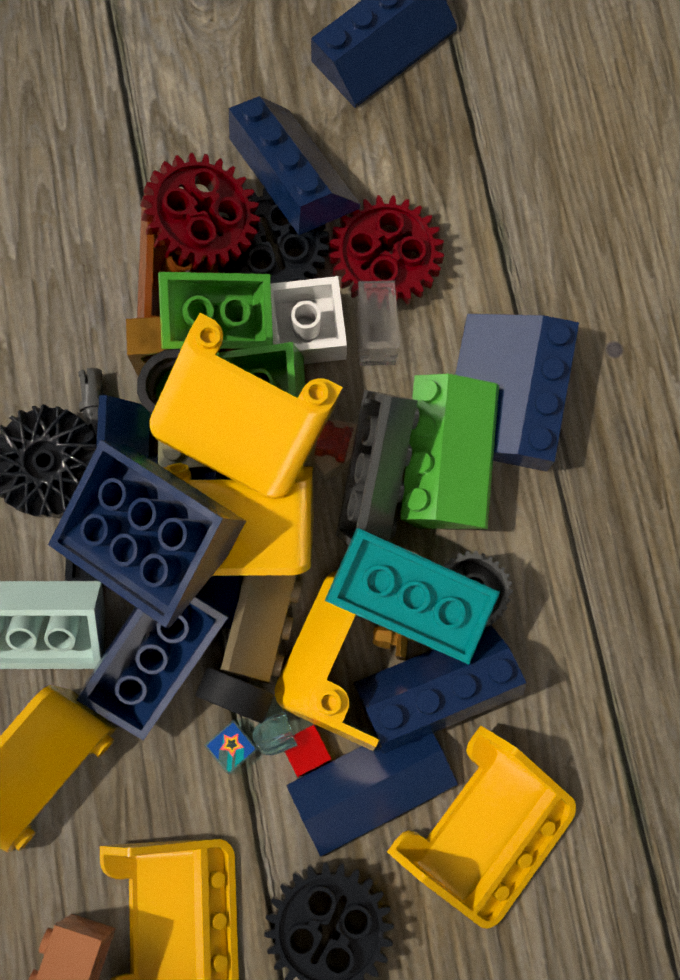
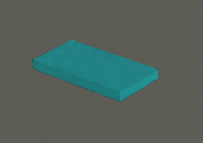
M357 528L325 601L469 665L500 592Z

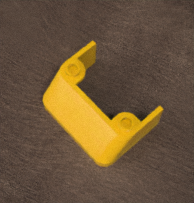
M334 571L325 578L277 681L275 698L283 710L374 751L379 739L343 723L349 708L348 695L342 687L327 680L356 614L325 601L337 574V571Z

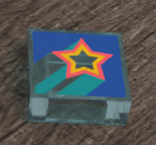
M235 720L231 721L204 745L228 775L259 750Z

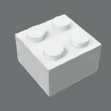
M338 276L272 283L273 345L293 342L302 353L304 364L346 360L347 341Z

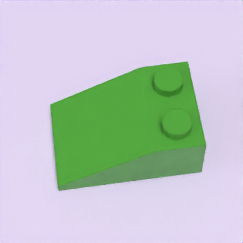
M158 273L162 350L181 349L199 313L212 318L222 328L223 343L218 352L273 345L270 274Z

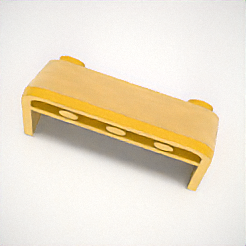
M199 313L189 330L151 414V433L158 441L267 498H281L292 488L333 412L343 387L330 380L317 378L309 381L304 386L298 398L218 357L217 353L223 343L222 328L212 318Z
M175 463L163 467L246 520L228 557L212 576L298 575L310 569L314 525L313 467L303 466L290 491L285 496L277 499L267 498L234 480H192L189 466L183 463Z
M53 685L46 686L28 703L0 736V849L5 852H11L15 848L21 851L30 842L36 833L31 829L32 826L30 825L35 817L89 754H95L99 758L114 742L111 735L116 728L103 716L76 701L78 695L71 689Z
M480 725L466 748L467 755L478 766L476 772L426 839L417 832L405 831L393 842L387 853L420 882L481 928L488 929L496 926L503 919L568 828L576 813V803L566 791L517 747Z
M202 839L100 846V865L105 875L112 879H129L130 973L114 976L110 980H239L235 854L232 846L227 841L222 839Z

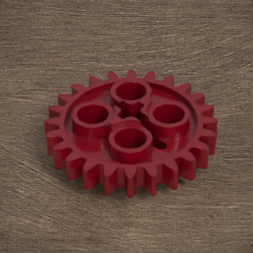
M190 153L186 163H184L179 155H176L172 165L164 161L160 172L153 171L150 177L151 182H147L143 190L146 195L143 196L140 206L146 210L143 211L141 220L151 222L145 233L146 235H158L153 246L156 248L165 244L168 247L165 253L166 258H169L174 253L178 254L179 266H182L185 260L189 259L191 260L193 270L198 268L200 262H204L208 271H211L215 261L224 268L229 262V258L236 262L242 254L241 251H247L251 245L249 240H253L257 234V230L253 227H256L260 217L253 213L259 207V203L248 201L252 197L254 190H243L242 186L246 181V177L235 179L233 174L236 167L234 166L226 171L223 170V160L221 158L216 161L215 165H212L209 162L208 154H204L201 162H197L194 154ZM195 184L204 185L209 192L199 190ZM168 203L179 205L182 211L171 209ZM219 212L227 213L232 221L223 219ZM191 231L202 233L206 240L195 238Z
M378 195L376 205L372 206L365 198L363 199V210L360 211L358 209L351 212V218L348 216L340 217V225L342 227L333 228V237L336 239L330 240L329 249L334 251L330 254L329 261L330 264H337L333 268L334 277L343 276L340 280V287L343 289L352 285L351 298H355L362 293L364 294V305H367L372 298L377 299L378 308L381 309L384 300H389L390 305L394 309L397 305V299L402 298L409 305L411 293L422 298L424 293L423 286L430 289L433 287L434 279L432 276L439 277L441 267L437 264H442L444 254L438 252L443 249L444 240L436 239L439 236V227L429 228L432 223V215L420 217L422 206L419 205L414 210H410L409 199H406L401 206L396 205L395 195L391 196L389 204H384L383 199ZM392 225L397 228V231L388 233L382 230L381 227ZM406 234H411V236L402 239ZM362 244L370 248L365 253H359L353 249L355 246ZM415 251L420 257L409 259L403 253ZM371 264V266L368 269H361V267H366ZM387 271L392 277L382 280L376 277L375 273Z

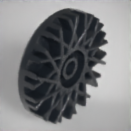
M42 404L40 408L32 406L33 410L28 412L19 410L18 417L13 415L9 417L12 421L6 427L0 425V497L4 499L6 504L30 516L41 518L61 516L64 514L97 448V436L80 417L67 409L63 410L59 406L50 408ZM50 457V464L43 468L45 460Z

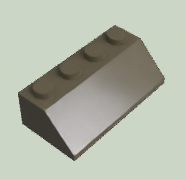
M298 575L244 577L221 670L230 675L271 684L273 676L280 677L285 655L279 654L282 639L289 640L294 618L288 617L291 602L298 604L303 582L297 580Z

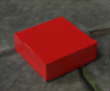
M314 724L280 742L297 777L331 760Z

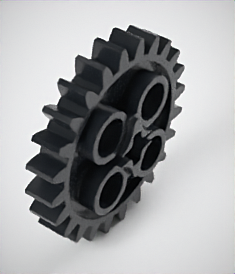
M265 188L263 189V196L258 197L254 192L249 201L259 203V207L253 214L266 219L273 243L278 245L279 257L286 268L284 270L279 269L270 242L266 241V232L259 220L256 227H253L257 230V234L253 240H249L251 245L246 252L241 251L242 254L236 262L229 258L224 273L270 274V284L306 280V277L317 279L318 272L315 268L324 269L325 259L323 257L329 255V246L325 244L329 242V232L323 231L326 228V224L298 235L290 222L283 226L274 223L277 219L286 217ZM230 216L229 218L222 217L225 220L232 221ZM293 248H298L303 251V253L297 257L289 256L287 254V252ZM261 260L270 263L269 267L265 269H257L254 267V264Z
M327 861L323 863L322 873L318 874L313 866L309 864L307 867L308 877L305 879L295 871L293 873L295 886L291 887L286 883L280 885L285 898L273 896L271 903L279 911L268 912L265 918L275 924V927L269 928L264 932V937L276 939V942L267 948L268 954H280V957L274 964V969L278 970L287 967L289 970L286 973L285 980H293L295 977L300 980H365L364 974L366 972L377 978L379 973L374 962L387 963L388 961L387 956L380 949L381 947L393 946L392 939L383 935V932L394 929L393 922L382 920V917L391 911L390 906L377 905V902L384 895L383 891L377 890L370 893L369 889L372 886L373 879L369 877L360 883L358 881V868H355L349 876L345 875L344 863L342 862L338 865L336 873L330 872ZM324 891L330 895L332 903L327 910L319 912L311 907L309 898L314 892ZM346 896L347 902L336 920V930L339 934L331 933L318 962L313 963L311 957L322 939L323 929L319 925L321 923L327 925L330 922L340 897ZM352 910H361L367 916L366 924L359 930L350 929L344 922L345 916ZM302 928L309 930L314 937L311 946L303 949L297 948L291 940L293 932ZM343 948L349 954L348 962L342 967L332 966L327 961V954L330 950Z

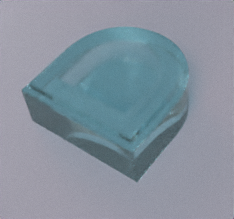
M285 711L266 718L262 724L259 723L254 729L253 740L259 751L264 755H277L297 746Z

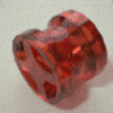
M328 420L317 440L314 455L318 457L332 456L336 462L344 464L354 427L345 426L340 428Z

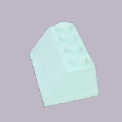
M0 581V669H95L104 655L105 605L102 583L100 581Z

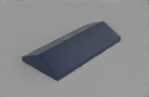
M431 733L385 754L382 753L379 744H377L374 751L361 746L286 786L321 857L458 785L442 748L434 734Z

